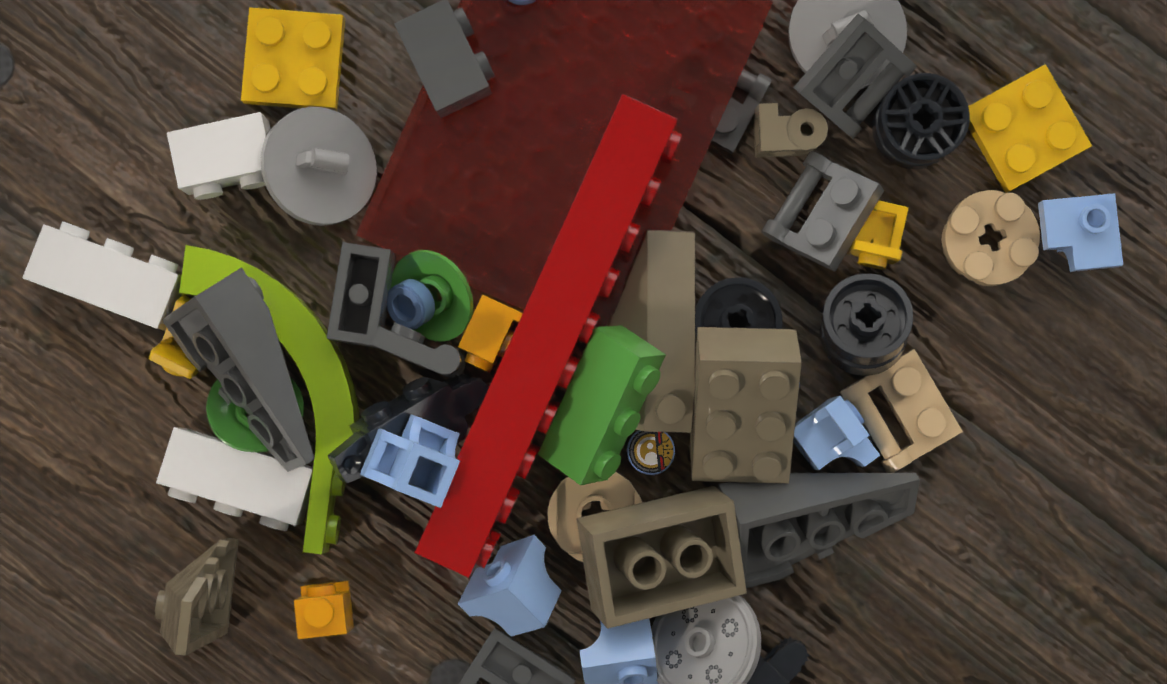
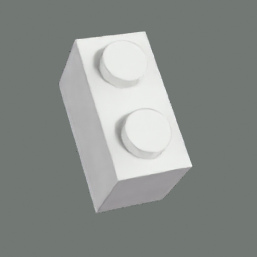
M261 112L167 132L178 189L188 195L194 194L195 199L201 200L220 196L223 194L222 188L240 184L241 189H255L266 186L261 172V152L266 136L271 130L269 120Z

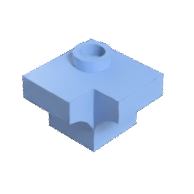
M1115 193L1042 200L1038 203L1043 250L1064 252L1068 260L1070 272L1123 266Z
M841 396L829 398L795 423L793 443L813 470H820L829 462L839 457H845L853 461L857 466L865 467L880 456L867 438L870 435L862 425L864 419L848 399L844 401Z
M411 414L402 437L383 429H378L360 475L441 508L460 462L455 458V448L460 434Z
M535 535L501 545L491 564L486 565L485 569L481 567L475 569L458 605L469 616H482L496 622L511 637L544 628L562 591L551 580L546 571L544 563L546 547Z
M649 618L608 629L600 621L601 631L598 639L590 647L580 650L585 684H658L656 681L658 680L656 657Z

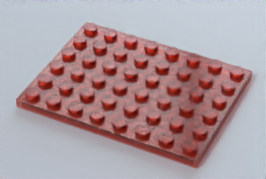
M460 0L457 9L463 8L475 33L466 39L474 55L481 51L484 52L495 75L494 78L487 81L493 94L440 118L424 85L422 86L356 236L385 249H390L403 257L418 250L437 252L447 257L460 269L469 286L524 310L622 94H625L677 118L675 131L681 133L682 138L671 163L668 164L661 161L654 177L661 179V184L650 208L641 205L633 222L640 225L641 228L630 252L627 253L620 250L613 268L621 272L610 296L607 299L600 295L595 304L593 312L601 315L596 327H606L611 313L614 314L625 287L624 281L645 230H672L773 2L770 0H536L531 4L517 5L509 0Z

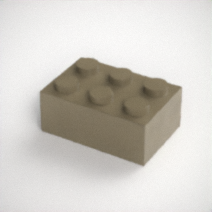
M697 327L695 391L690 433L692 481L789 483L802 363L796 329Z
M715 486L576 518L591 610L607 629L747 593L734 501Z

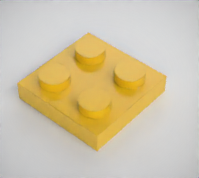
M249 7L241 101L244 104L289 108L323 107L338 111L346 20L344 15Z
M1046 64L968 106L970 113L968 128L1005 193L1012 191L1092 146Z

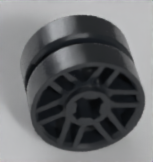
M918 73L908 76L899 81L888 92L875 110L872 121V133L876 146L887 160L899 167L906 169L931 167L953 152L965 138L970 122L968 103L961 90L952 81L943 76L932 73ZM917 115L922 123H927V128L923 129V125L919 124L917 120L913 121V116Z
M858 274L844 279L833 288L825 302L820 329V339L825 354L834 365L850 374L869 376L888 370L900 359L905 350L913 325L911 302L905 291L897 283L884 276Z
M735 277L715 283L702 295L695 305V346L697 342V327L731 328L728 318L735 315L742 317L741 322L744 328L782 329V312L777 299L768 288L752 279Z

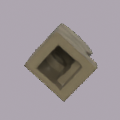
M778 103L758 104L753 115L755 158L808 155L809 152L815 151L826 139L828 132L826 119L818 111L808 108L798 110L791 116H778Z

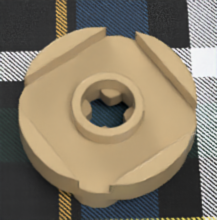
M998 190L977 192L959 202L949 215L942 232L943 253L951 268L959 275L965 276L968 280L975 281L976 284L983 286L1001 285L1021 276L1037 260L1040 244L1039 226L1031 209L1024 204L1023 199L1017 194L1004 193ZM990 225L994 231L1001 232L1002 240L998 242L999 249L997 251H992L988 244H980L979 237L985 234L984 226Z
M617 472L608 480L581 486L571 478L566 477L551 496L548 506L550 532L561 549L576 560L583 562L576 518L582 516V510L590 509L591 501H600L603 510H614L642 503L639 494L631 482Z

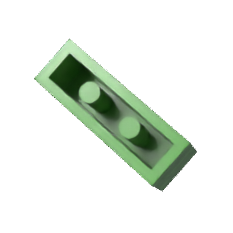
M622 325L595 327L538 455L580 486L608 480L620 465L621 456L619 454L627 437L635 431L640 422L641 416L639 412L647 395L659 382L661 375L659 369L666 354Z

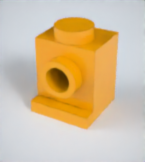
M482 294L458 345V348L468 353L464 361L490 373L493 366L496 365L499 356L503 358L514 334L512 328L515 323H519L523 313Z
M349 580L300 586L301 596L294 600L298 639L347 634L354 628Z

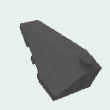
M241 267L163 318L162 321L195 368L200 372L207 367L221 382L222 387L219 389L218 394L229 405L233 402L235 405L245 409L249 414L248 425L250 430L286 471L289 472L308 464L314 459L270 310L263 300V292L258 283L251 277H248Z
M790 473L789 483L725 482L718 484V489L734 501L746 588L780 580L794 573L791 565L815 553L819 559L825 558L834 553L833 545L854 534L857 537L865 538L914 514L920 482L919 477L916 473Z

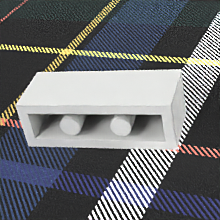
M63 221L59 230L43 224L22 277L23 279L163 331L166 330L167 327L162 319L172 313L176 300L183 295L179 293L181 276L175 274L178 264L154 255L150 256L148 263L131 257L134 251L133 247L109 238L106 239L104 246L87 241L90 231Z
M174 427L156 483L170 487L168 491V496L196 503L197 497L200 496L216 501L213 508L216 511L236 517H241L243 510L261 515L260 524L287 531L289 524L294 526L303 524L309 505L313 467L303 465L287 472L272 454L240 451L228 446L217 437L187 428Z

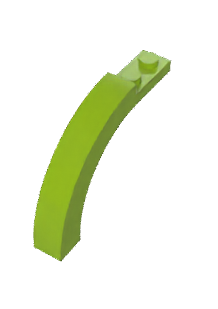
M185 245L179 293L195 297L242 267L246 275L254 279L260 286L264 296L263 300L270 310L278 340L291 355L305 380L315 417L316 443L303 552L327 553L329 552L330 544H337L341 517L334 515L336 496H343L346 485L335 473L328 454L353 435L350 425L360 420L355 388L347 364L336 342L327 339L328 330L323 322L301 298L284 284L260 269L235 257L210 249Z

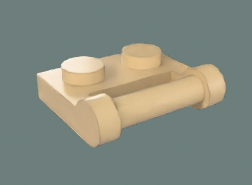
M915 349L902 355L888 370L879 374L865 376L840 391L844 400L848 399L852 402L864 419V425L884 457L881 463L887 473H894L913 460L963 432ZM877 387H879L911 444L900 449L868 394Z

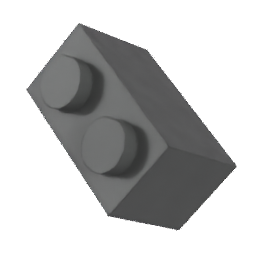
M441 0L394 23L440 118L493 94L487 81L494 78L495 75L484 52L481 51L474 55L466 39L475 33L462 7L453 11L448 0Z
M342 242L327 339L334 342L377 348L371 345L378 327L385 328L388 311L387 297L388 291L391 289L392 274L397 257L392 250Z

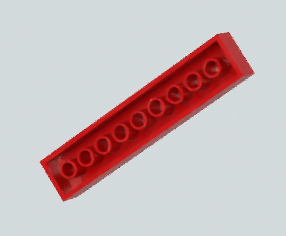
M625 94L621 95L457 457V460L460 462L442 507L435 506L414 553L468 578L476 565L485 569L501 535L493 531V528L497 521L503 524L506 523L521 490L514 488L513 484L517 476L526 479L541 448L533 444L534 438L538 431L544 434L547 433L561 404L552 400L558 386L567 389L580 362L579 358L572 356L579 341L586 344L589 342L594 328L599 321L601 315L593 312L595 304L600 295L608 299L621 271L613 268L620 250L627 253L630 252L641 226L633 222L641 205L650 208L660 187L661 179L654 177L661 161L668 164L671 163L681 141L682 134L675 131L677 118Z

